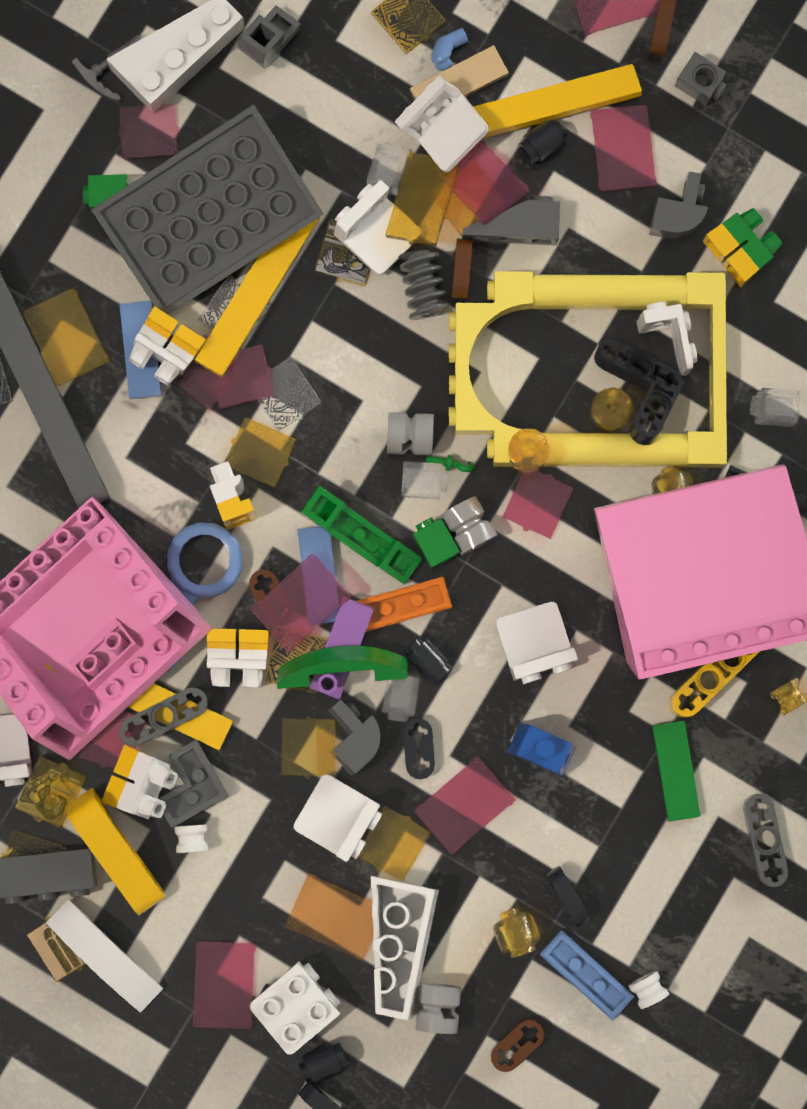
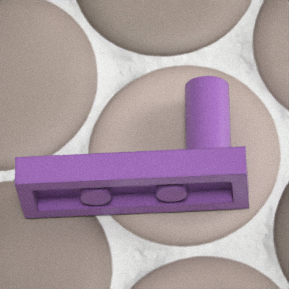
M344 597L325 648L360 646L374 608ZM350 672L314 674L309 688L340 699Z

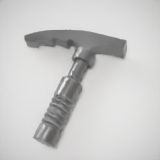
M135 36L131 41L118 48V50L116 49L107 55V58L141 40L140 36ZM77 58L72 60L74 66L89 85L109 99L120 102L121 98L117 93H112L108 88H104L101 82H97V77L103 74L102 71L109 67L107 59L100 64H94L91 66L92 69L85 68Z

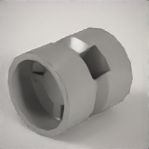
M389 412L387 454L405 455L408 450H412L414 455L432 456L434 414L416 413L413 418H409L407 413Z
M476 496L459 503L440 515L448 531L456 533L453 540L461 556L483 546L498 536L489 521L482 520L481 517L485 511Z
M420 983L418 1002L422 1004V1009L417 1011L416 1030L440 1034H457L459 1015L454 1010L460 1006L461 987L438 983Z

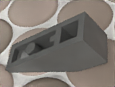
M535 196L534 200L524 201L463 228L462 239H473V242L557 246L559 240L560 201H553V197Z

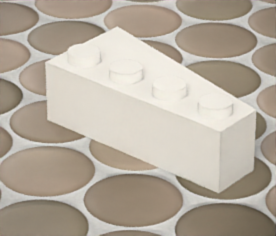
M210 0L107 58L109 68L154 114L245 28L243 17L227 0Z
M371 876L374 930L373 951L375 960V1013L408 1021L413 1017L439 890Z

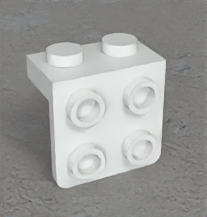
M440 76L428 84L418 98L406 107L395 121L402 131L420 142L438 167L444 172L451 171L489 130L487 123L462 92Z
M381 179L374 186L368 184L357 196L359 201L352 208L346 206L337 215L334 235L376 275H383L399 259L398 256L405 253L421 235V230L387 199L390 188Z
M658 302L647 305V310L643 311L637 320L639 334L670 328L679 373L681 376H687L693 369V363L697 362L694 343L689 344L687 331H691L688 312H683L681 304L666 307V302Z
M555 602L544 603L503 616L496 621V627L514 681L522 679L523 684L542 679L540 673L550 669L553 670L554 674L573 669L571 663L578 660L574 647L571 648L558 606Z
M14 714L0 716V781L5 782V787L25 784L24 778H29L33 774L28 733Z
M326 774L319 780L295 821L294 829L347 862L350 856L357 859L366 844L365 841L361 840V837L367 828L373 831L380 820L382 813L377 811L380 804Z
M300 961L293 965L287 973L250 1004L251 1011L287 1054L295 1053L340 1015V1010L337 1008L341 1004L340 1000L330 988L323 991L316 982L320 979L317 972L309 963L303 966Z

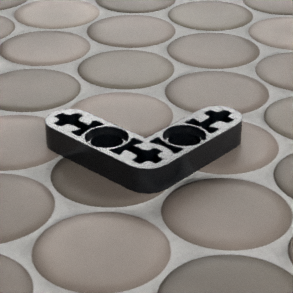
M606 339L599 344L595 352V363L602 370L647 392L630 426L629 433L636 443L651 445L656 441L683 386V378L675 369L619 341ZM607 353L613 354V358L606 356ZM623 359L627 361L625 366L621 364ZM631 365H640L645 369L646 374L640 375L635 373ZM652 374L656 375L654 380L650 379ZM665 381L670 383V387L664 385ZM656 401L660 403L664 411L658 412L653 410L649 402ZM646 420L652 422L648 432L642 430Z

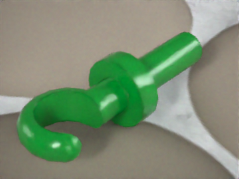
M447 455V459L426 456L425 461L426 464L445 466V471L456 468L461 472H472L475 468L474 463L471 461L468 462V465H463L458 460H452V455Z

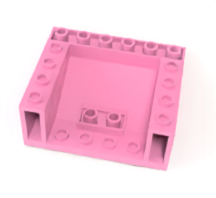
M784 464L594 508L626 662L639 680L807 640V538L789 475Z
M91 497L0 581V696L33 740L71 760L212 628L94 497ZM47 663L56 672L45 668V664Z

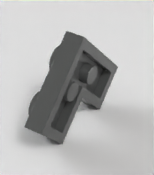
M197 739L168 755L184 783L158 798L165 802L166 808L163 814L171 828L176 827L229 796Z

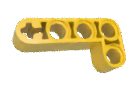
M759 652L738 656L739 661L735 667L726 665L724 660L701 665L671 695L669 708L672 713L681 718L695 715ZM706 671L711 672L716 678V684L710 690L705 689L700 683V677ZM692 684L695 691L703 695L704 698L701 700V697L697 695L689 702V705L692 707L690 710L688 708L680 710L678 706L681 701L678 697L684 698L689 696L694 691L689 687Z
M91 788L65 806L67 816L137 915H141L164 899L166 895L113 821L106 805L101 803L102 799L98 793Z

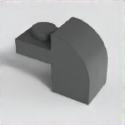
M275 5L265 18L258 15L239 38L238 49L266 69L279 58L280 51L299 31L301 23Z
M688 172L685 178L681 202L658 197L654 206L649 235L667 239H680L689 236L700 226L708 210L706 206L696 205V203H702L705 184H700V173Z
M340 699L328 711L349 735L330 752L352 776L375 756L380 744V729L373 715L362 723L358 719L361 714L351 702L348 701L345 704Z

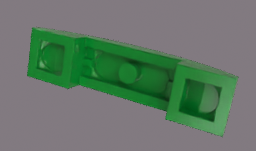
M320 485L317 486L300 511L342 544L404 585L422 560V557L398 540L388 536Z
M328 647L298 656L279 667L277 689L309 687L311 675L364 670H374L375 681L408 679V662L406 657L375 647Z

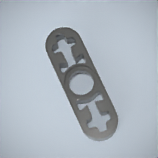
M187 688L125 719L119 728L120 737L128 745H142L202 715L207 710L208 698L198 688ZM192 693L194 697L200 696L202 701L198 703L199 710L194 712L192 708H187L181 711L185 718L180 720L179 712L172 702L178 700V706H181L188 702L187 695ZM162 707L169 708L173 713V720L168 726H160L155 721V713ZM148 714L149 722L156 732L150 734V728H147L139 733L141 737L139 740H136L134 737H127L126 732L130 730L129 724L133 722L136 726H140L146 723L142 717Z
M753 794L745 800L743 812L757 877L766 886L778 887L786 881L788 868L774 803L767 795ZM756 799H759L761 804L767 805V810L762 811L763 821L771 820V826L763 825L755 829L753 828V822L760 823L757 813H751L750 807L755 805ZM762 831H769L774 836V845L768 850L761 849L757 844V836ZM775 852L778 853V858H772L773 866L781 870V873L776 875V881L772 882L771 877L764 875V871L769 869L767 859L760 861V854L771 855Z

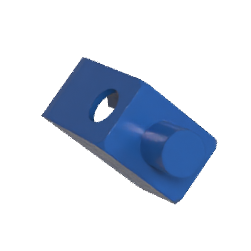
M519 723L507 753L563 777L576 747L572 743L532 725Z

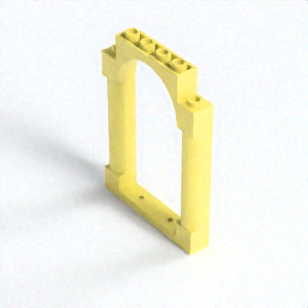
M495 271L493 281L487 282V300H493V303H456L455 312H449V331H455V344H449V363H455V375H449V394H455V407H449V426H455V435H493V439H487V458H493L494 467L723 468L727 464L725 273H686V275H534L533 272ZM658 302H666V307L681 304L682 310H709L710 432L688 431L686 434L660 433L656 441L651 445L636 443L631 438L630 433H533L531 430H522L508 426L494 418L477 399L470 381L469 358L476 340L493 321L514 311L526 309L647 310V305Z

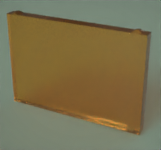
M308 874L285 927L290 931L298 932L348 954L356 960L362 961L374 935L373 902L324 881L314 874Z

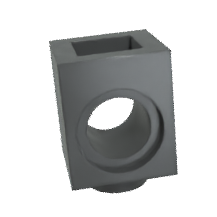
M694 52L678 76L674 86L707 106L711 98L717 101L727 86L723 82L727 72ZM705 75L710 79L711 85L706 87L700 86L696 82L695 77Z

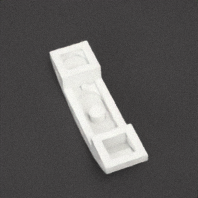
M70 899L46 922L77 956L140 1013L163 990V987L128 957Z

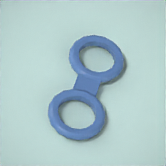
M198 522L183 528L173 538L167 551V569L171 577L170 581L193 606L198 598H213L226 593L237 582L242 571L243 553L238 540L227 528L215 523ZM200 535H211L220 539L227 547L230 555L226 574L218 582L211 585H197L190 582L183 574L180 566V554L184 546L191 539ZM181 658L174 665H172L165 673L169 672L172 668H174L180 662Z

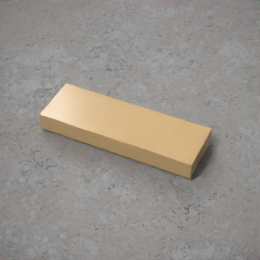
M493 45L411 87L410 92L414 100H416L427 85L440 76L457 87L467 97L508 76L509 72Z

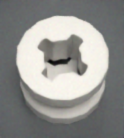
M207 824L175 827V834L179 838L176 853L209 851L208 843L205 842L204 834L207 832Z
M658 971L648 973L628 985L631 992L636 993L638 996L640 1009L647 1008L669 995L667 988L662 987L659 982L660 975Z

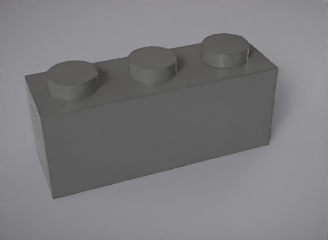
M90 849L0 858V898H5V904L25 902L26 895L35 894L38 896V901L58 898L57 892L70 891V897L90 895L89 888L98 887L95 856Z

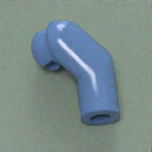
M463 28L442 36L436 41L431 54L432 63H435L437 70L444 71L450 68L452 65L450 60L452 50L468 42Z

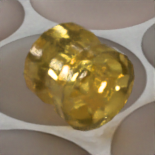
M797 677L770 692L771 697L778 700L780 704L779 710L782 715H786L807 702V694L802 693L799 688L800 681Z

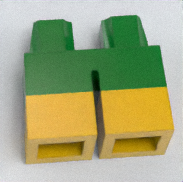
M755 208L741 215L735 213L709 232L703 240L704 244L720 263L727 259L723 267L740 287L765 267L782 245V241L772 231L761 240L753 232L763 222L762 217ZM744 244L742 248H740L733 255H731L735 250H737L740 246Z

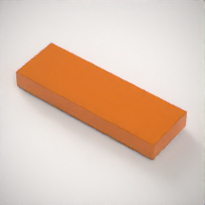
M444 577L357 601L374 608L366 632L452 608Z

